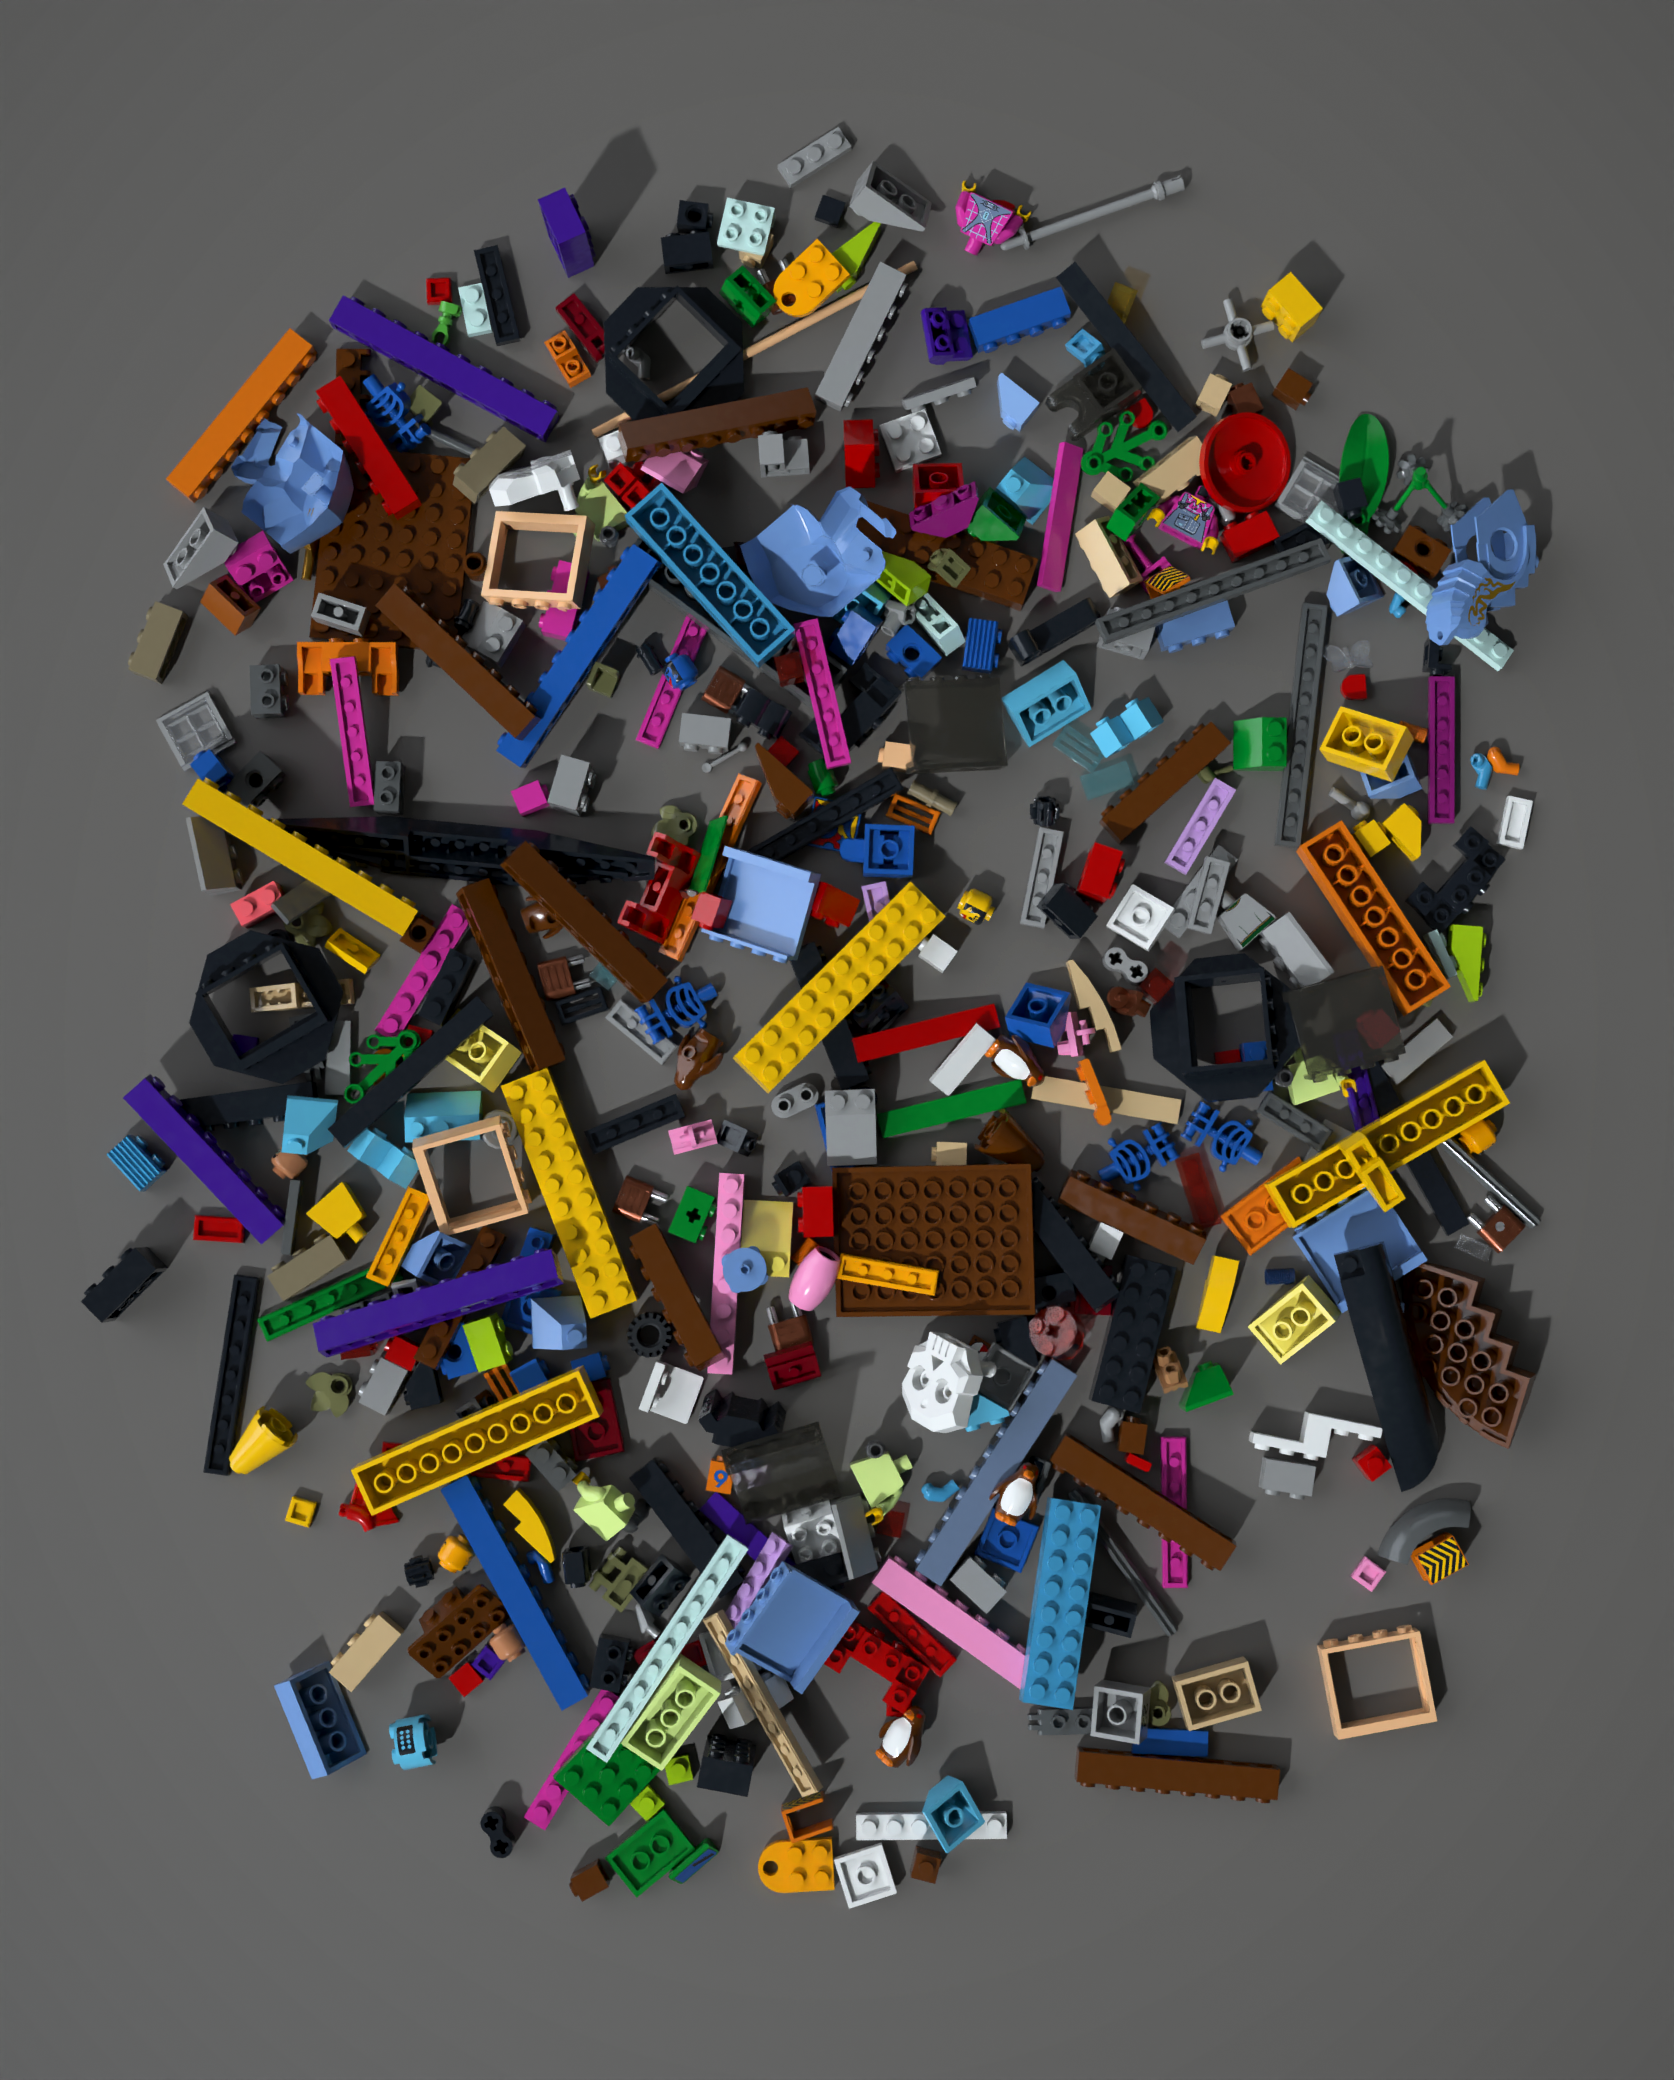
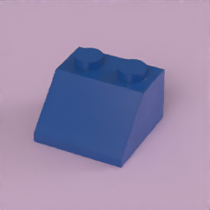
M1026 982L1005 1016L1009 1036L1012 1038L1013 1035H1018L1024 1041L1055 1048L1065 1031L1071 993Z

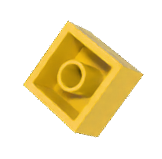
M1292 272L1288 273L1268 290L1261 305L1264 316L1270 321L1273 320L1278 326L1280 334L1285 339L1289 338L1292 343L1315 324L1323 310L1321 305Z

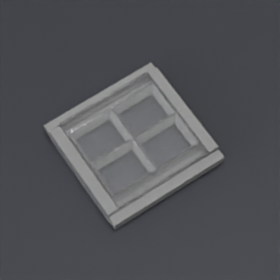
M1304 456L1274 507L1302 524L1306 523L1305 521L1321 500L1339 513L1333 493L1336 483H1339V476Z
M209 692L202 694L156 720L184 772L192 768L190 764L194 761V756L199 752L210 749L218 754L237 744Z

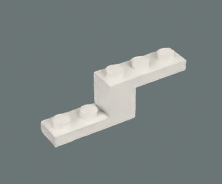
M1304 1412L1299 1441L1250 1431L1249 1441L1255 1443L1254 1448L1269 1451L1270 1447L1279 1448V1453L1294 1456L1295 1451L1304 1453L1303 1458L1318 1461L1319 1457L1326 1458L1332 1428L1335 1434L1348 1436L1349 1432L1358 1434L1359 1439L1373 1441V1437L1381 1438L1382 1428Z

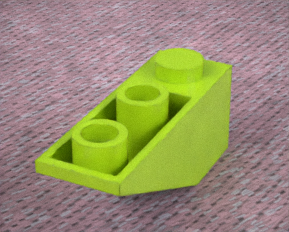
M1453 924L1448 927L1446 950L1449 956L1452 955L1457 963V977L1468 1002L1478 1001V997H1481L1483 992L1480 972H1483L1485 965L1484 958H1481L1482 948L1486 945V934L1483 933V927Z

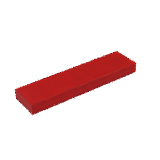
M884 1591L867 1607L871 1613L939 1677L957 1660L898 1601Z

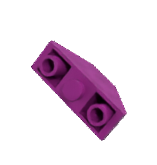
M976 482L962 485L957 490L947 495H942L933 502L915 508L909 513L911 529L916 532L947 538L968 528L979 500Z

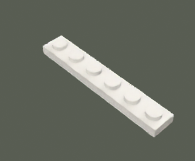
M980 1811L985 1823L966 1838L1007 1839L1006 1811ZM923 1812L856 1813V1840H938Z

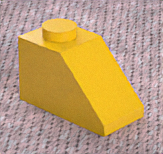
M1403 803L1381 824L1387 831L1386 835L1411 861H1414L1421 856V820L1418 818L1419 813L1413 806H1407Z

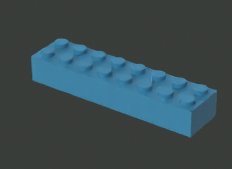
M663 483L659 484L624 515L627 524L758 668L796 636L792 625Z
M1047 1497L1019 1700L1024 1703L1073 1710L1101 1511L1100 1505Z

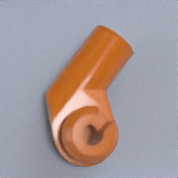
M1492 747L1488 750L1487 759L1494 772L1518 775L1519 763L1507 762L1501 749L1498 747Z

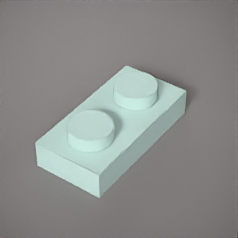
M482 283L458 287L468 336L474 337L493 333Z
M1437 929L1423 935L1435 963L1445 978L1448 979L1457 975L1456 969H1458L1454 957L1452 955L1449 956L1445 948L1447 947V941L1444 935L1438 933Z

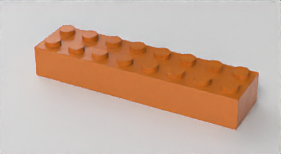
M1342 820L1299 846L1296 853L1403 1016L1411 1013L1451 987Z

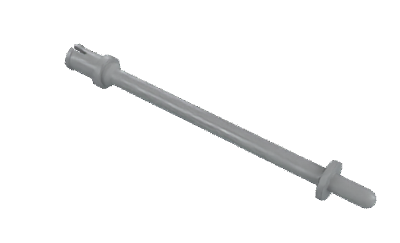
M1178 175L1163 182L1156 181L1151 189L1027 233L1024 228H1021L1019 236L1008 239L1000 247L1006 251L1023 245L1024 249L1027 250L1030 248V242L1153 198L1158 199V201L1165 200L1166 196L1185 190L1183 179Z

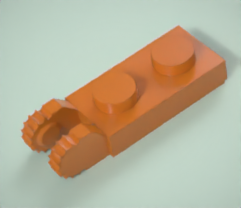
M1086 1058L1078 1061L1079 1067L1075 1068L1080 1081H1085L1088 1090L1085 1091V1095L1089 1104H1094L1096 1107L1093 1116L1098 1122L1097 1124L1102 1126L1108 1125L1112 1122L1110 1110L1090 1060Z

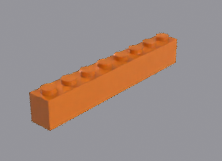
M289 328L166 480L193 503L202 499L206 495L207 487L211 482L220 478L225 465L237 457L239 448L243 443H248L252 439L257 426L264 419H268L271 409L283 401L284 393L290 386L293 387L298 383L302 371L314 363L317 354L314 347Z

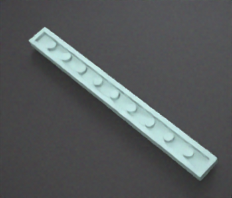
M1321 500L1305 522L1426 615V607L1433 598L1431 593L1435 588ZM1484 628L1479 636L1473 639H1461L1454 636L1455 639L1497 671L1503 668L1514 651L1486 628Z
M727 1534L587 1745L586 1749L606 1763L608 1762L749 1548Z

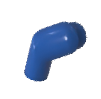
M535 1548L534 1551H528V1563L531 1565L538 1564L544 1584L552 1583L555 1577L551 1563Z

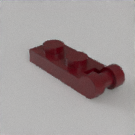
M573 293L556 306L555 310L583 344L594 361L598 363L603 359L602 356L604 355V330L575 293ZM599 338L602 344L596 348L593 342Z

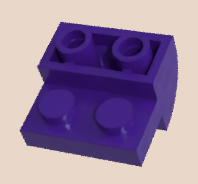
M947 307L924 308L921 311L927 353L931 364L944 365L947 361H968L973 357L964 310L947 311Z

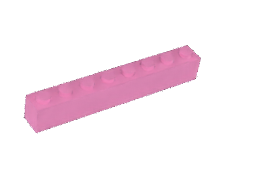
M719 1173L710 1327L726 1358L709 1366L707 1373L732 1375L734 1370L738 1293L732 1292L726 1282L721 1261L726 1254L741 1248L745 1174Z
M888 1555L871 1579L872 1583L1020 1689L1026 1647L1020 1643L1015 1646L1008 1641L1010 1636L999 1628L996 1631L988 1626L990 1622L979 1614L976 1616L968 1612L969 1607L958 1599L955 1602L947 1597L949 1593L941 1586H931L926 1582L928 1580L927 1577L918 1571L913 1573L906 1568L908 1563L897 1555L892 1558Z

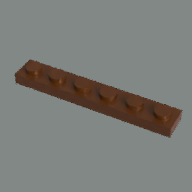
M483 1226L455 1279L463 1277L462 1275L469 1271L479 1272L485 1270L487 1266L493 1264L507 1237L502 1233ZM467 1314L431 1325L413 1359L438 1370Z

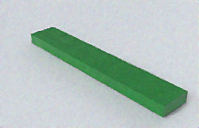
M1018 1079L877 1114L882 1138L1027 1102L1022 1082Z
M368 1268L257 1319L266 1341L269 1342L387 1287L366 1278L370 1269ZM400 1268L393 1283L405 1280Z

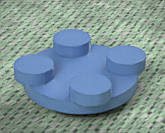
M756 1246L739 1248L723 1256L721 1261L723 1275L732 1292L752 1291L768 1281L766 1262Z

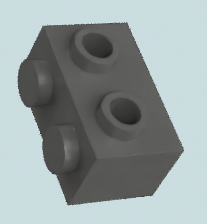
M279 664L249 665L251 715L256 719L286 717L285 710H289V698L285 695V686H288L287 671H284V668Z
M552 1437L536 1444L525 1455L557 1491H560L579 1471L576 1469L578 1468L577 1463L570 1456L566 1457L561 1452V1445Z

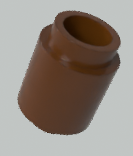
M479 552L467 554L462 563L464 571L471 580L483 581L487 568L486 558Z

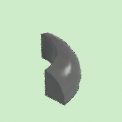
M1442 1498L1411 1508L1389 1528L1380 1544L1377 1555L1408 1565L1411 1554L1416 1546L1429 1534L1447 1527L1469 1528L1471 1515L1469 1501L1456 1498Z

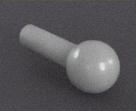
M1335 787L1330 790L1328 795L1351 810V815L1355 820L1363 821L1369 817L1370 807L1366 802H1355Z

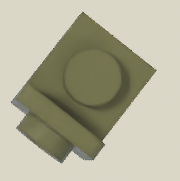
M946 548L936 550L931 555L930 563L927 565L930 571H936L946 582L956 588L971 569L955 552Z

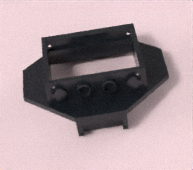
M637 287L603 324L606 394L633 421L734 402L744 393L742 321L707 287ZM676 299L724 347L667 406L619 357Z
M249 930L207 955L198 991L195 993L196 998L189 1024L214 1066L284 1084L326 1060L344 990L319 948ZM282 953L316 1012L242 1054L210 999L209 994Z
M1245 953L1194 959L1179 977H1174L1175 982L1150 1010L1153 1059L1206 1102L1258 1097L1299 1048H1302V1045H1304L1299 995ZM1260 981L1267 1059L1198 1066L1192 989Z

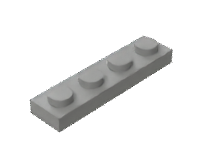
M1039 827L1020 924L1042 929L1045 927L1047 916L1037 905L1053 886L1064 833L1062 831Z
M1217 845L1209 856L1230 862L1228 872L1238 860L1220 845ZM1202 867L1172 907L1175 909V912L1164 927L1177 938H1180L1187 929L1186 926Z

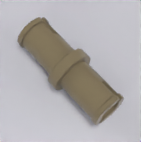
M916 780L913 781L907 794L925 802L927 807L933 806L948 814V816L952 815L957 806V802L939 794V790H932Z

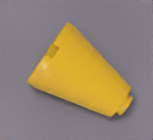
M262 1406L256 1411L229 1457L230 1467L234 1472L248 1474L297 1442V1433L293 1435L290 1430L292 1424L277 1410L271 1408L267 1411L264 1410L266 1406Z

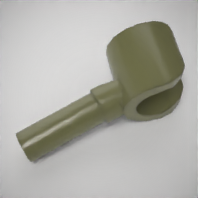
M1229 765L1214 772L1207 766L1197 776L1204 784H1207L1219 775L1233 771V766Z

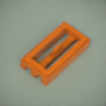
M895 794L886 817L904 825L915 826L916 830L931 836L941 812L902 795ZM897 801H900L921 811H924L928 814L933 815V819H929L925 816H922L918 813L901 807L896 803ZM896 810L929 824V828L892 812Z
M507 1364L495 1367L483 1374L499 1402L504 1400V1397L491 1377L493 1374L497 1377L508 1398L513 1396L499 1372L504 1369L517 1394L520 1393L509 1374L511 1370Z

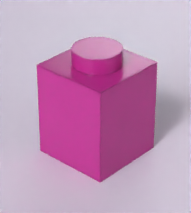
M538 780L511 791L522 817L550 806L547 802L550 794L546 784L541 786Z

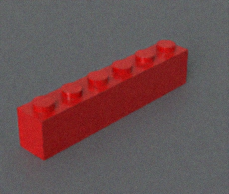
M339 376L316 390L320 398L316 401L324 414L326 412L330 413L333 419L329 423L336 434L342 432L346 440L342 441L349 454H356L359 460L355 464L362 475L368 473L371 481L368 484L375 495L380 493L385 501L381 504L389 516L394 514L396 519L399 520L420 507L422 503L342 377Z

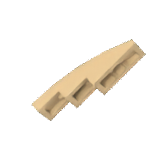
M1074 960L1067 961L1066 965L1078 1010L1088 1008L1095 1031L1104 1029L1110 1053L1122 1050L1114 1024L1099 994Z
M353 979L338 980L344 990L341 1005L355 1004ZM300 983L249 988L251 1013L314 1008Z

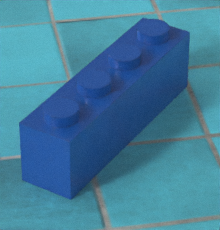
M1060 286L969 318L968 327L977 352L984 351L985 353H990L997 350L998 346L1002 344L1013 345L1021 341L1022 337L1028 335L1035 337L1042 334L1045 329L1051 327L1058 329L1065 326L1070 320L1071 311Z

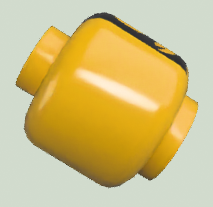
M975 888L969 892L965 890L957 906V909L960 910L959 915L976 925H980L984 919L989 921L995 910L991 906L993 902L992 897Z

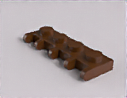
M336 349V378L342 377L362 409V402H369L371 400L370 395L362 394V378L371 376V371L362 370V357L371 356V350ZM335 432V444L337 446H344L342 441L346 440L342 432L338 434Z

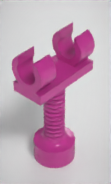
M1133 533L1123 543L1134 557L1139 560L1138 562L1142 564L1143 568H1145V571L1141 574L1143 581L1140 582V585L1149 594L1144 583L1145 580L1150 578L1148 575L1157 568L1162 571L1171 564L1164 556L1155 564L1151 563L1145 553L1140 550L1141 548L1134 542L1136 534Z

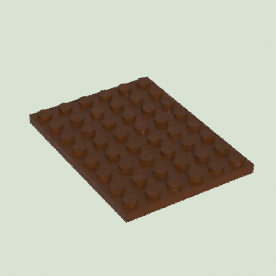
M338 446L343 450L350 467L354 490L343 522L320 538L312 611L318 593H322L366 607L371 615L363 637L317 623L311 617L310 639L329 641L330 638L344 639V642H353L355 638L368 639V642H396L398 648L421 650L375 606L394 583L401 587L404 585L408 586L415 592L414 598L419 603L425 602L432 608L433 612L431 614L437 620L441 618L451 627L448 631L454 636L459 635V630L454 626V618L459 616L462 609L465 571L462 563L468 552L473 502L453 485L455 476L453 473L461 463L466 464L471 458L389 451L422 503L420 507L397 520L394 514L389 516L381 503L385 500L380 493L375 495L368 482L371 481L368 473L362 475L355 464L359 460L356 454H349L345 446Z
M1032 1163L832 1168L834 1253L839 1257L841 1253L939 1270L935 1296L836 1279V1317L1036 1314Z

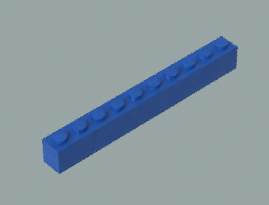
M635 544L631 548L628 546L623 551L620 557L621 563L617 568L614 567L606 578L608 583L604 589L600 588L593 597L594 604L590 610L586 609L579 618L581 623L576 631L573 629L568 634L565 640L567 644L562 651L559 650L552 659L554 664L549 672L545 671L538 680L539 687L535 692H530L525 699V702L528 700L539 710L536 713L541 718L539 723L523 741L515 739L509 732H504L497 742L499 747L496 751L517 766L526 768L594 666L595 661L598 660L661 565V562Z
M470 1473L444 1486L441 1492L561 1711L589 1695L590 1681L585 1673L580 1674L577 1668L579 1662L572 1651L568 1652L565 1646L567 1640L560 1629L556 1630L553 1624L555 1618L548 1607L544 1608L540 1601L543 1597L539 1588L536 1585L532 1586L528 1579L531 1577L528 1568L524 1563L520 1564L516 1556L519 1553L512 1541H507L504 1535L506 1533L505 1526L500 1519H495L492 1513L494 1507L488 1497L484 1499L480 1491L482 1485L476 1475L472 1477Z

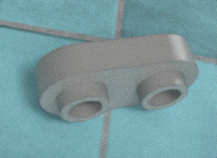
M802 1083L777 1095L771 1104L772 1111L779 1118H789L814 1106L818 1101V1090L810 1083ZM809 1091L811 1093L810 1099L804 1100L801 1097L802 1092ZM786 1101L789 1105L788 1109L781 1110L779 1108L780 1102Z

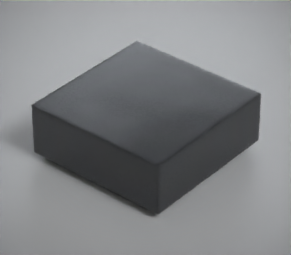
M822 195L815 220L838 228L846 203Z

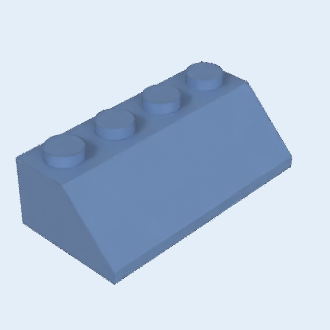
M329 1661L293 1675L274 1685L312 1779L327 1776L367 1754L337 1679L329 1673L332 1669Z

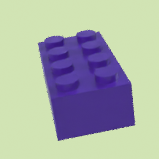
M564 187L538 199L548 236L567 277L570 278L594 267L593 257L596 254L593 249L594 246L591 241L589 227L584 216L581 217L574 195H568Z

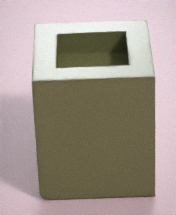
M419 385L410 396L411 407L409 412L414 416L422 414L424 418L421 421L432 427L433 422L431 418L440 409L442 402Z
M595 661L586 685L589 690L612 698L620 679L619 671Z

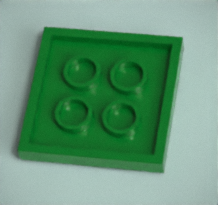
M600 1724L553 1777L607 1826H610L660 1770L622 1744L618 1745L607 1763L588 1751L586 1747L601 1726Z

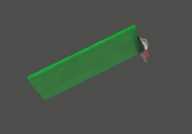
M727 815L709 821L700 851L701 856L696 865L690 888L685 889V891H679L682 898L687 899L706 892L727 823Z

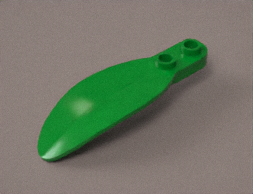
M1371 414L1360 415L1352 424L1343 448L1339 471V482L1361 477L1368 506L1363 515L1360 516V524L1355 523L1354 519H1348V517H1345V519L1365 535L1368 534L1369 520L1376 511L1383 496L1389 468V450L1385 431L1378 419ZM1341 550V552L1345 556L1349 557V555H1347L1344 551Z

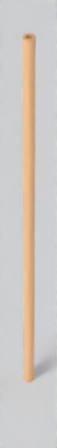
M911 261L896 270L908 275L918 268L915 262ZM868 285L744 349L743 361L862 299ZM698 374L657 396L663 402L678 396ZM624 412L592 429L595 438H598L619 427L620 423H625L632 419Z

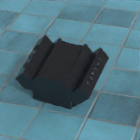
M715 1389L704 1397L698 1421L706 1432L713 1433L712 1443L757 1453L761 1452L763 1444L770 1445L781 1438L786 1412L779 1401L768 1407L763 1398L755 1400L739 1397L734 1392L722 1398L718 1390Z

